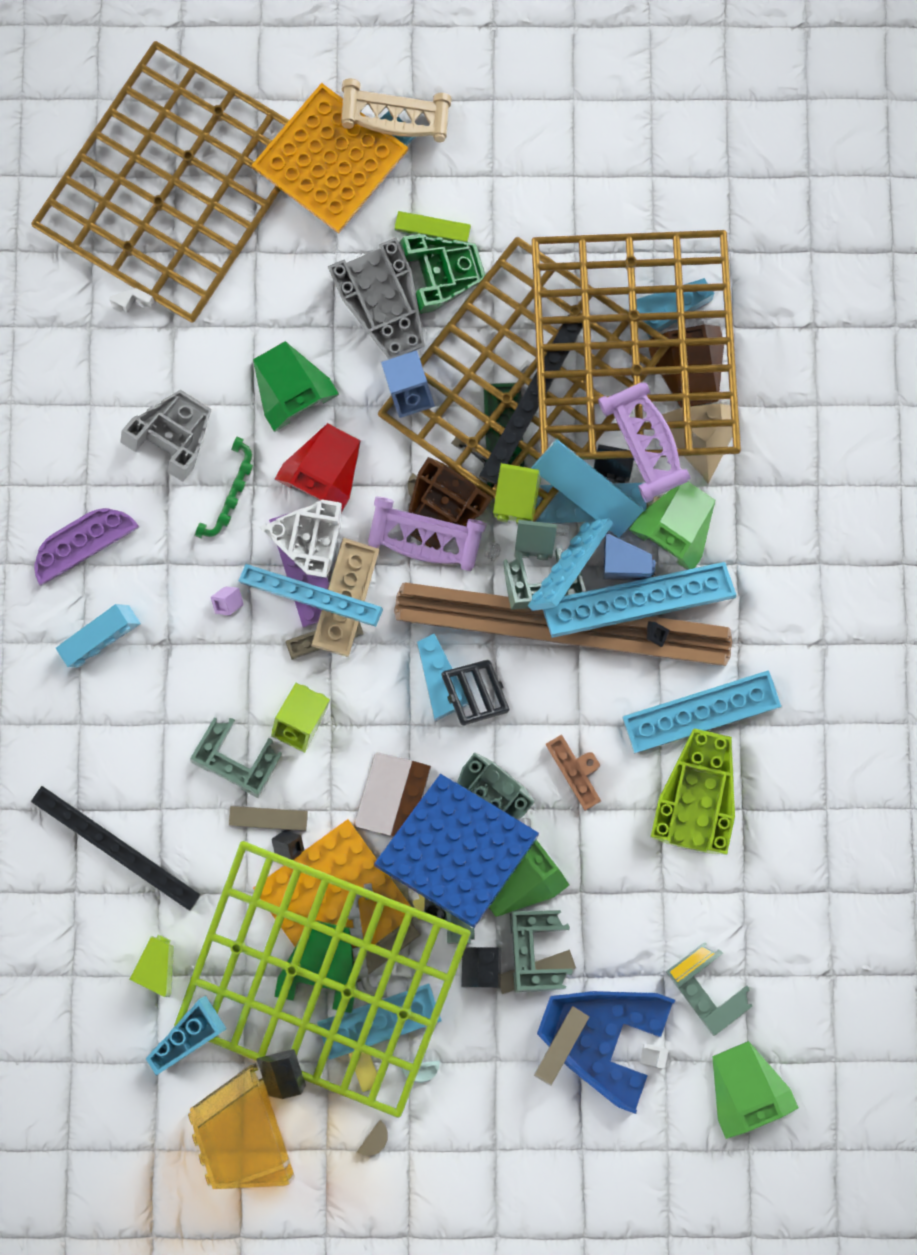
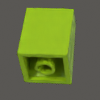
M501 463L493 511L494 517L498 521L508 522V520L516 521V524H518V520L533 521L541 483L539 470Z
M295 683L275 717L271 737L305 753L328 709L330 699L322 693L309 689L306 685Z
M157 935V937L151 936L129 980L163 997H170L172 992L174 946L169 944L171 940L162 935Z

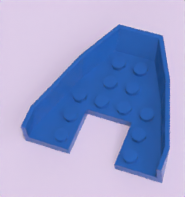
M590 991L550 996L537 1035L549 1047L572 1006L590 1016L564 1064L616 1107L636 1114V1108L648 1075L611 1062V1058L623 1024L661 1037L675 1000L658 993Z

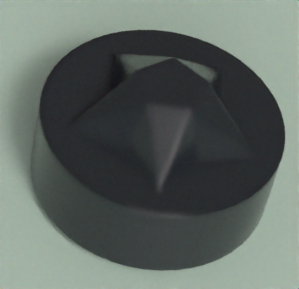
M436 904L429 906L425 912L443 920L446 917L445 910Z

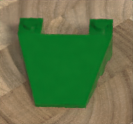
M423 234L403 236L399 241L407 262L419 261L426 284L425 288H419L416 292L419 314L438 310L479 284L485 276L475 243L458 240L448 241L440 237L430 238Z
M315 920L318 923L336 929V924ZM344 927L343 932L351 935L350 927ZM314 929L311 930L300 960L301 968L319 974L332 936ZM342 940L339 941L326 978L344 985L347 984L354 966L352 944ZM297 945L295 946L290 957L288 958V963L292 962ZM284 969L281 970L277 979L274 997L277 998L287 975ZM296 974L286 999L294 1001L299 983L314 986L316 982ZM323 985V987H322V988L334 990V989L329 988V987L324 986V985ZM337 990L335 992L333 1010L338 1009L342 998L341 992ZM355 997L350 998L345 1012L352 1013Z

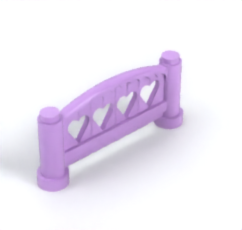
M641 382L610 397H601L598 399L604 415L613 414L645 481V483L638 487L645 503L654 500L653 497L687 483L691 478L687 469L682 470L680 468L678 451L670 428L662 414L647 397V394L650 393L647 383ZM637 404H641L647 417L641 419L629 417ZM645 421L651 423V428L655 431L653 436L637 434ZM654 438L659 440V446L663 448L662 453L646 452L645 450ZM661 456L667 457V463L671 465L669 471L653 469Z
M375 497L374 506L376 507L368 538V546L380 548V545H385L404 556L425 562L460 563L461 569L472 571L482 532H485L487 523L468 519L467 526H462L393 509L394 501L392 499ZM398 523L404 539L401 541L396 538L391 539L388 536V532ZM416 528H418L422 539L421 545H416L414 542L408 543L406 540L407 536ZM435 532L441 548L438 550L434 549L433 546L431 548L425 546V541ZM453 537H455L459 548L458 554H453L451 551L445 552L443 549Z

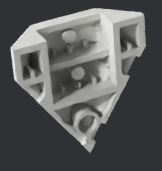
M321 500L314 505L282 516L271 523L263 524L259 528L307 575L326 578L335 554L341 523L342 503Z

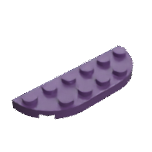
M110 508L93 510L50 535L39 547L34 563L35 576L39 585H44L140 527L128 514Z

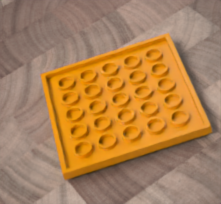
M321 82L251 166L255 171L339 234L408 152V147L392 135L376 132L358 124H354L353 128H344L341 123L343 98ZM360 112L361 116L366 117V115Z
M349 819L305 849L301 855L293 860L364 888V884L371 883L373 892L411 907L390 876L374 866L377 858ZM283 865L268 876L260 899L280 907L294 869ZM301 872L287 910L308 918L321 880ZM329 883L316 920L337 925L349 891ZM361 897L358 900L363 939L377 904L373 900H366L365 897ZM384 906L371 944L375 945L401 926L405 913ZM271 913L272 916L274 917V919H276V916H277V915L274 914V913ZM284 918L281 928L295 947L302 935L304 925ZM347 919L345 927L354 928L353 920Z

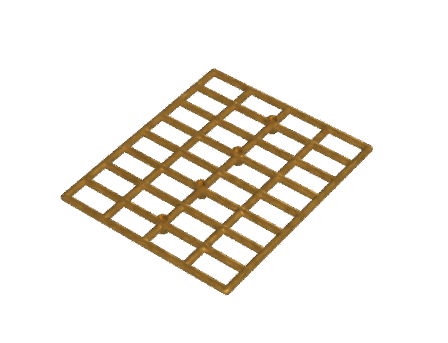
M154 41L31 222V226L134 289L137 288L151 295L154 301L193 323L281 191L275 186L267 199H264L235 182L234 178L243 164L252 168L251 165L254 161L248 157L258 142L266 146L271 143L272 140L263 136L273 119L284 126L288 123L289 119L158 41ZM156 50L189 68L179 85L146 66ZM142 72L174 91L164 107L131 88ZM195 73L228 92L220 105L213 106L185 89ZM127 94L159 113L149 130L117 111V108ZM180 95L213 114L203 130L170 111ZM234 96L267 115L257 131L224 112ZM111 117L116 118L144 135L134 152L101 133ZM165 118L170 119L198 136L190 150L184 151L155 134ZM224 120L252 137L242 154L209 135L218 121ZM96 139L129 158L119 174L86 155ZM150 140L183 158L173 175L140 156ZM204 141L237 159L227 176L194 157ZM81 162L86 163L114 180L104 197L71 178ZM136 162L168 181L160 195L153 196L125 179ZM194 165L223 182L212 199L179 180L188 166ZM66 184L99 203L89 219L84 218L56 201ZM120 185L153 204L143 221L110 201ZM174 186L207 204V207L197 221L164 202ZM228 187L233 188L261 205L252 222L218 203ZM51 206L84 226L74 242L69 241L41 224ZM105 207L138 226L129 241L124 242L95 224ZM214 209L247 228L236 245L203 226ZM164 210L192 227L182 244L149 225L158 211ZM90 230L123 249L113 266L79 247ZM144 231L178 250L167 267L134 248ZM199 232L232 251L221 268L189 249V246ZM133 255L162 273L152 290L119 271L128 256ZM183 255L188 256L217 274L206 291L173 271ZM168 278L173 279L202 297L191 314L158 294Z
M726 230L533 237L531 242L541 456L548 449V433L588 432L589 452H574L581 459L633 458L630 450L597 452L596 432L621 430L618 423L595 424L594 404H599L598 399L604 396L594 397L593 377L631 376L634 386L641 383L642 375L681 374L682 393L647 395L651 402L682 401L683 421H666L670 429L684 428L685 448L677 449L678 456L739 454L741 452ZM720 237L721 256L681 258L680 239ZM673 239L674 258L637 260L634 257L633 241ZM626 241V260L587 262L586 243ZM579 243L580 262L540 263L539 244ZM721 264L723 283L683 285L682 266ZM674 266L675 285L636 286V267ZM625 268L628 276V287L588 288L587 269ZM580 269L581 289L541 290L540 271ZM723 291L724 310L684 311L683 292ZM676 293L677 312L639 313L637 310L636 294ZM629 294L628 314L590 315L589 296ZM581 296L582 315L542 317V298ZM725 318L726 337L686 338L685 319ZM677 319L679 339L639 340V321ZM628 321L630 324L631 341L591 342L590 323ZM583 323V342L544 344L543 325ZM727 345L728 364L688 366L687 346ZM679 346L680 366L642 367L640 365L639 348ZM632 349L631 368L592 369V350ZM584 350L585 370L545 371L544 352ZM728 372V392L689 393L688 373ZM585 377L586 397L546 398L545 379ZM730 399L731 419L691 420L690 401ZM641 404L635 406V418L643 419ZM587 405L588 424L547 426L546 406ZM644 422L637 434L644 435V430H653L651 423ZM732 427L733 447L693 448L692 428ZM653 449L645 451L653 453H662L663 449Z
M520 237L514 238L420 358L423 367L434 353L464 374V376L451 391L424 372L427 383L447 396V398L435 413L430 409L420 411L430 420L417 435L387 413L394 404L392 396L389 397L378 411L380 418L494 499L496 498L497 485L493 488L461 465L472 452H478L486 459L489 458L491 452L479 445V442L490 428L502 435L505 428L498 424L496 420L506 408L511 407L516 410L518 403L513 398L524 384L529 386L532 381L530 377L537 369L536 348L510 331V328L521 314L535 323V314L527 309L534 299L533 279L506 262L517 246L532 255V246ZM540 252L541 262L556 263L548 256ZM501 267L532 288L520 304L489 283ZM568 270L545 271L541 276V290H547L543 286L555 271L581 288L580 278ZM484 289L515 309L504 325L473 305ZM605 295L589 296V301L594 297L618 314L629 313ZM547 297V299L568 312L570 316L582 315L581 300L577 305L571 306L559 297ZM467 310L498 331L487 347L455 326ZM628 321L621 322L613 333H610L597 323H590V328L606 338V342L622 341L619 337L629 323ZM638 322V328L656 340L668 339L645 322ZM550 324L543 325V329L553 335L547 344L553 343L561 326L557 330ZM450 332L481 353L470 369L438 348ZM504 336L536 357L524 373L492 352ZM660 347L651 360L639 352L640 362L645 367H655L669 347ZM631 348L622 349L630 356H632ZM600 349L596 355L592 354V369H595L596 366L601 369H613V367L602 361L610 349ZM574 350L584 357V350ZM487 358L519 379L509 393L501 392L475 374ZM642 375L641 382H643L648 375ZM612 376L628 388L633 386V381L626 376ZM585 377L566 378L573 385L563 398L573 397L579 388L586 392ZM470 380L502 401L490 417L458 396ZM594 389V397L604 396ZM550 391L546 394V398H558ZM453 401L484 422V425L474 437H468L441 418ZM570 405L556 406L547 417V426H551L562 410H564L582 424H588L587 417ZM608 415L601 424L612 423L615 419L614 415ZM534 416L531 422L538 426L539 429L528 443L520 441L518 447L522 451L511 465L520 466L528 454L536 460L541 457V453L534 449L540 440V422L537 416ZM436 423L467 445L456 461L424 440ZM605 431L596 432V442ZM548 433L574 452H589L588 441L581 448L561 433ZM554 486L548 493L539 488L538 496L543 498V500L535 509L533 522L539 518L559 492Z

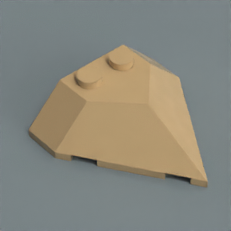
M711 404L690 407L691 420L731 419L730 405ZM683 407L664 413L662 416L665 421H683ZM732 427L692 428L693 448L728 447L732 439ZM684 428L670 429L677 449L685 448ZM723 455L684 457L709 484Z

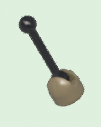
M456 437L451 442L457 448L467 447L464 442ZM472 452V454L475 457H477L481 462H483L484 465L486 464V460L484 458H482L478 453Z

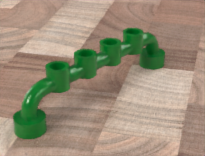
M236 436L231 448L232 451L237 453L242 450L245 457L240 465L229 495L225 500L216 525L213 529L209 530L206 529V524L200 522L195 531V537L202 539L203 536H216L220 533L223 526L228 527L231 520V516L228 515L230 509L235 510L239 499H236L238 491L243 492L246 482L243 481L245 474L250 475L253 465L250 464L252 451L249 446L243 443V438Z

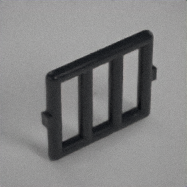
M483 660L441 673L449 694L447 696L450 704H453L461 725L465 726L509 712L510 709L502 691L504 687L502 682L498 681L490 660ZM479 669H486L500 704L499 708L494 709ZM465 673H472L487 711L480 713ZM450 677H458L472 712L471 716H465Z

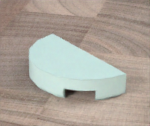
M440 1061L421 1063L415 1082L424 1083L436 1076ZM402 1068V1072L408 1078L410 1071Z

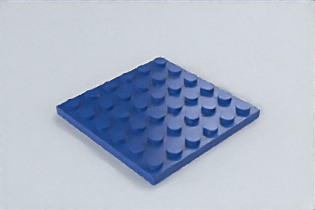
M440 773L378 857L374 866L475 928L539 836V832Z

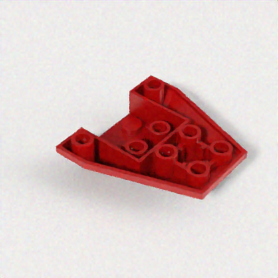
M327 423L282 464L274 479L289 488L293 486L319 501L327 500L342 503V514L351 496L361 440Z

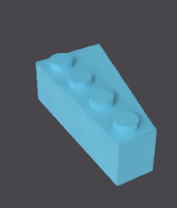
M703 278V279L696 280V281H693V282H690V283H687V284H708V283H707V281L705 280V278ZM714 291L683 292L684 311H695L709 303L714 297ZM655 293L636 299L639 313L677 312L676 293ZM677 319L643 322L656 331L661 332L676 323Z
M115 604L55 649L67 667L78 668L85 663L86 659L97 655L103 648L109 646L141 623L129 605Z
M432 634L418 641L417 646L434 721L436 722L454 713L455 709L453 704H450L447 696L449 694L441 676L443 671L450 670L452 667L436 635ZM456 676L450 677L463 708L468 705L461 684Z
M206 996L200 998L146 1058L156 1076L227 1029Z

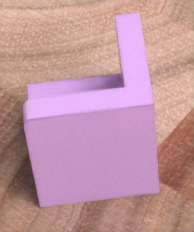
M223 587L211 596L215 614L231 615L243 606L240 590L236 587Z

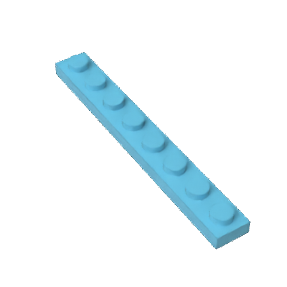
M245 564L238 580L241 584L374 627L377 626L383 608L248 564Z

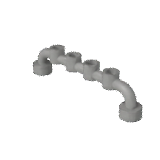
M371 883L364 884V889L373 892ZM357 894L348 919L353 920L354 928H350L351 936L363 940L358 905L359 898L363 896ZM356 946V948H353L354 960L357 958L360 947ZM365 957L357 980L361 979L363 989L367 993L375 995L377 987H373L369 983ZM385 989V992H384L382 998H386V997H387V990H386V989Z

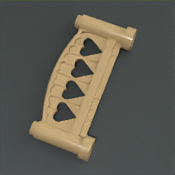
M349 78L342 81V92L344 94L341 123L344 128H353L354 124H358L367 129L388 135L403 137L431 135L436 142L445 141L447 137L448 108L451 106V96L449 94L437 93L433 96V102L360 91L361 84L358 80ZM369 105L375 117H363L360 115V112ZM387 108L393 120H382L378 115ZM403 111H406L411 123L398 122L396 118ZM423 113L430 125H417L415 120Z

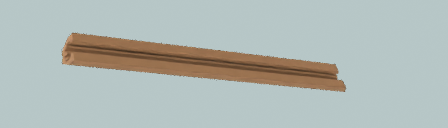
M406 582L402 583L396 595L394 613L397 621L726 666L731 657V629L724 626L651 616L551 638L543 609L532 611L530 608L511 610L507 596ZM648 621L657 622L670 630L663 647L647 640Z

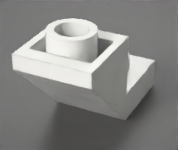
M137 288L109 297L111 307L118 312L123 310L128 313L134 301L143 308L146 306L152 308L155 303L151 295Z

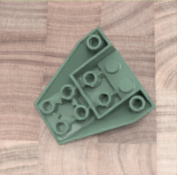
M475 752L462 767L457 784L515 819L522 818L535 803V800L523 785L496 763Z

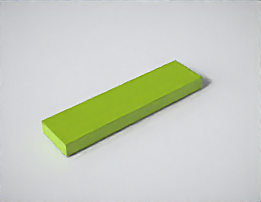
M398 211L394 229L395 231L416 235L423 234L427 237H440L443 240L468 242L471 224Z

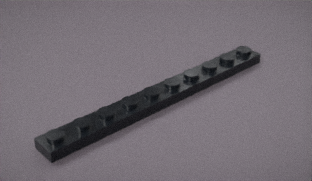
M583 323L563 324L552 344L575 343L583 329ZM548 351L544 357L545 371H560L570 351ZM537 372L479 475L480 478L495 486L498 483L501 463H509L539 409ZM555 378L545 379L546 394Z
M44 786L40 787L30 801L187 910L191 911L201 897L200 893Z

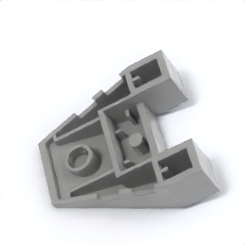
M180 389L163 399L155 407L151 406L143 414L134 416L121 430L120 443L136 452L146 440L152 442L172 455L167 472L184 482L195 467L212 409Z

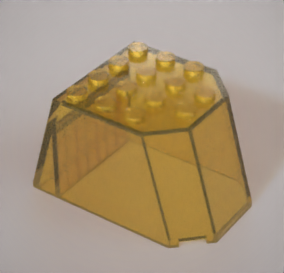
M257 1064L250 1065L191 1107L190 1113H188L194 1130L192 1138L195 1146L199 1145L201 1151L198 1154L201 1165L206 1167L205 1179L208 1186H212V1189L286 1186L295 1179L263 1078L258 1079L255 1072L258 1070Z

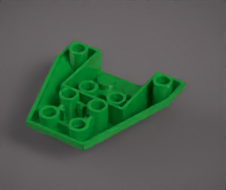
M286 341L253 359L264 416L274 432L290 424V418L321 401L324 404L339 395L330 378Z

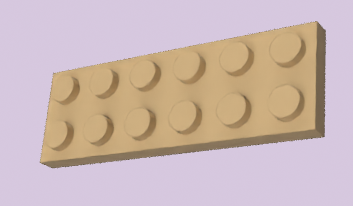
M343 538L328 590L365 602L380 549ZM321 610L311 646L349 657L359 621Z

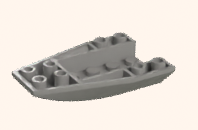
M396 237L379 244V249L347 263L344 259L328 266L342 301L388 359L425 347L412 271Z

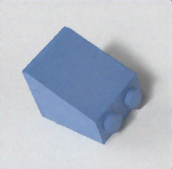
M417 350L381 362L399 418L435 407Z
M606 534L604 541L603 579L642 580L654 575L655 560H652V554L615 536Z

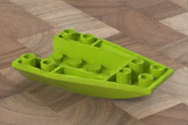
M693 728L658 799L650 837L669 845L694 851L727 855L735 820L732 737Z

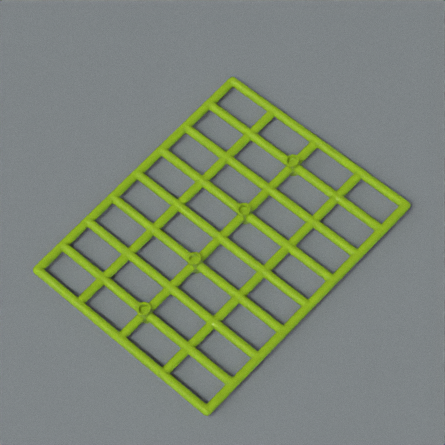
M241 841L174 1026L187 1013L196 986L216 994L212 1006L217 1014L224 997L244 1005L231 1042L217 1036L208 1041L217 1046L257 1061V1058L266 1055L279 1019L299 1027L291 1050H295L296 1056L306 1030L323 1036L327 1039L314 1074L311 1075L302 1071L304 1080L400 1118L471 932L466 928L248 842ZM245 851L266 858L252 896L232 889ZM273 861L294 869L280 907L260 900ZM301 872L321 880L308 918L287 910ZM329 883L349 891L336 929L315 921ZM357 894L377 902L363 940L343 932ZM229 896L249 904L236 941L216 934ZM384 906L405 913L391 951L371 944ZM256 907L277 915L264 952L248 947L244 942ZM412 917L433 924L419 962L399 955ZM284 918L304 925L302 935L290 963L271 956ZM440 928L461 935L447 973L427 966ZM312 929L332 936L319 974L300 966V960ZM340 940L360 947L346 985L326 978ZM213 941L229 947L232 952L220 986L200 979ZM367 951L388 959L374 996L356 990L355 987ZM241 952L260 960L247 997L227 990ZM395 962L416 970L404 1004L401 1007L382 1000ZM268 963L286 970L287 973L275 1008L254 1000ZM423 973L444 981L430 1019L411 1011V1005ZM296 974L316 982L302 1019L282 1012ZM323 985L340 991L342 994L330 1030L310 1023ZM351 997L371 1004L358 1041L337 1034ZM379 1007L397 1014L398 1017L385 1052L365 1045ZM251 1008L271 1016L258 1053L238 1045ZM407 1019L427 1026L413 1064L392 1056ZM334 1041L354 1049L341 1086L321 1079ZM362 1052L382 1060L368 1097L348 1089ZM389 1063L410 1071L396 1108L376 1101Z

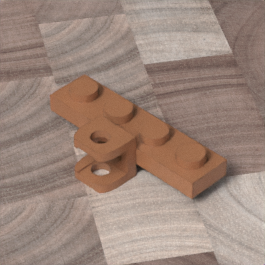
M562 734L546 743L545 745L584 811L600 803L601 799L587 777L600 767V763L594 753L588 752L576 759ZM589 759L593 760L592 766H587Z

